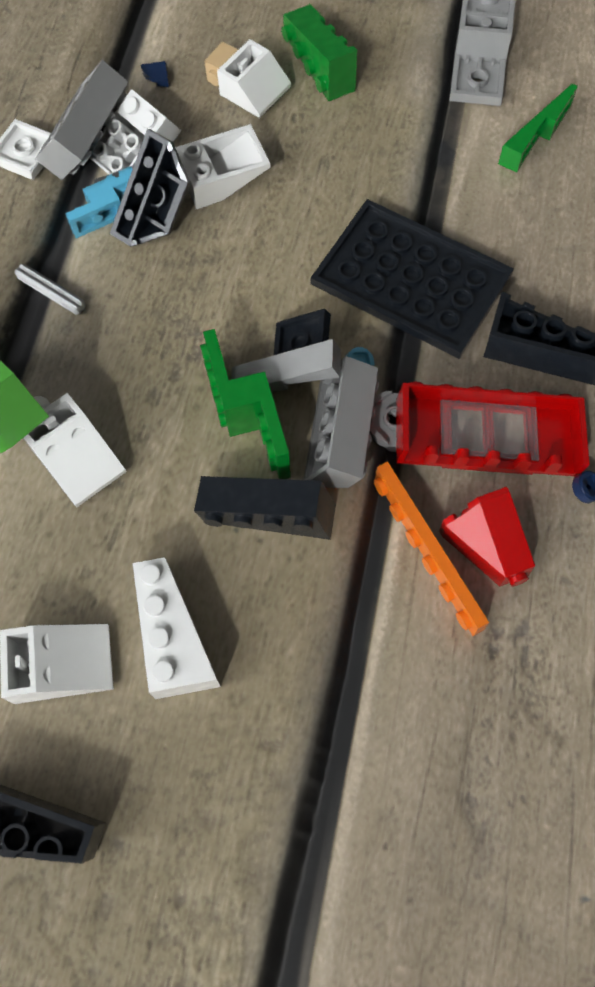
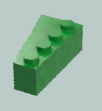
M311 4L283 14L284 26L281 28L285 42L290 43L297 59L300 58L307 75L312 76L317 90L324 94L328 102L356 91L357 49L354 46L347 47V39L343 35L337 37L335 28L331 24L326 25L325 18Z

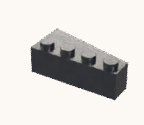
M201 476L194 512L209 526L220 527L227 525L331 540L336 505L322 481Z
M0 784L1 857L33 858L35 860L79 864L95 857L106 822Z

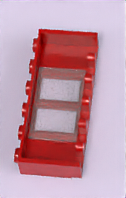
M417 381L403 383L396 398L397 463L441 466L446 469L576 477L590 465L584 397H573L571 394L549 395L539 391L524 393L514 392L511 389L487 390L479 386L462 388L454 387L450 384L438 386L425 385Z

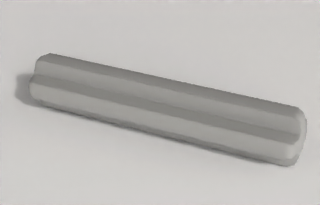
M20 264L15 269L17 279L72 313L80 315L85 310L86 304L83 299L28 265Z

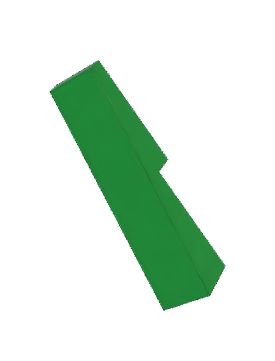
M572 83L502 146L498 164L518 172L539 137L550 141L571 108L578 86Z

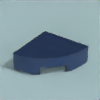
M166 61L141 64L142 73L146 80L156 83L159 87H169Z

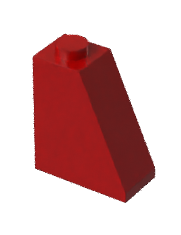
M507 486L475 498L467 504L468 508L464 509L458 518L456 514H451L442 521L439 529L441 536L499 587L510 583L511 587H514L529 580L528 576L534 569L535 564Z

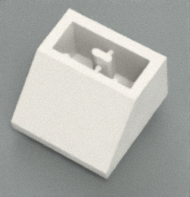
M250 39L217 70L220 95L258 118L291 87L290 80L270 50Z

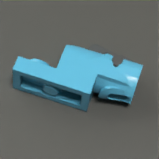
M131 166L116 171L113 174L96 178L94 184L82 189L87 204L65 213L76 238L114 222L133 170Z

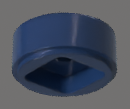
M585 471L573 479V492L583 503L595 502V472Z

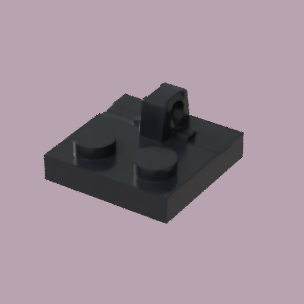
M324 308L276 322L273 356L329 340L331 314Z

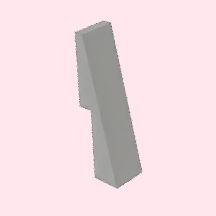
M333 339L232 367L231 380L265 371L270 390L274 392L288 390V384L340 378L341 349Z

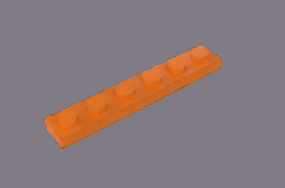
M387 461L378 466L374 480L376 490L382 497H387L391 504L389 508L394 519L397 522L401 521L407 530L405 534L413 548L418 547L423 555L422 563L430 575L434 574L438 579L441 595L447 602L451 601L456 608V618L464 630L469 629L472 636L484 631L489 624L488 619Z

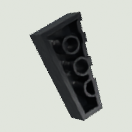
M502 291L483 357L595 385V333L580 326L570 327L562 321L563 318L554 314L548 317L535 311L536 306L524 302L523 305L511 300L512 295Z

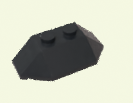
M147 128L110 231L112 236L130 247L171 234L191 183L173 142Z

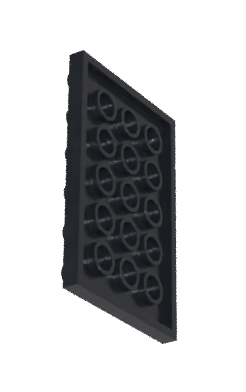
M366 199L313 273L310 282L311 285L460 359L511 278L514 268Z

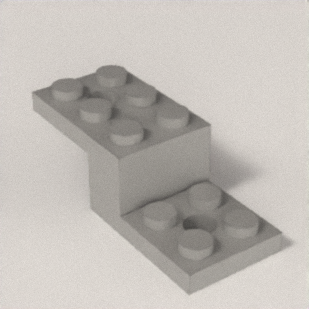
M515 0L462 1L449 101L501 106L506 58L513 30ZM479 78L482 82H476L473 79Z

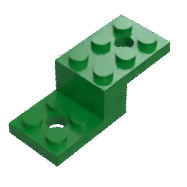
M215 329L203 331L205 344H201L200 348L221 428L227 427L230 437L259 430L263 445H266L267 459L271 472L277 471L279 479L291 478L289 451L265 371L229 380Z

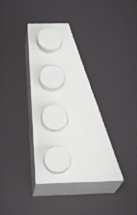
M165 557L133 563L149 693L155 699L221 687Z

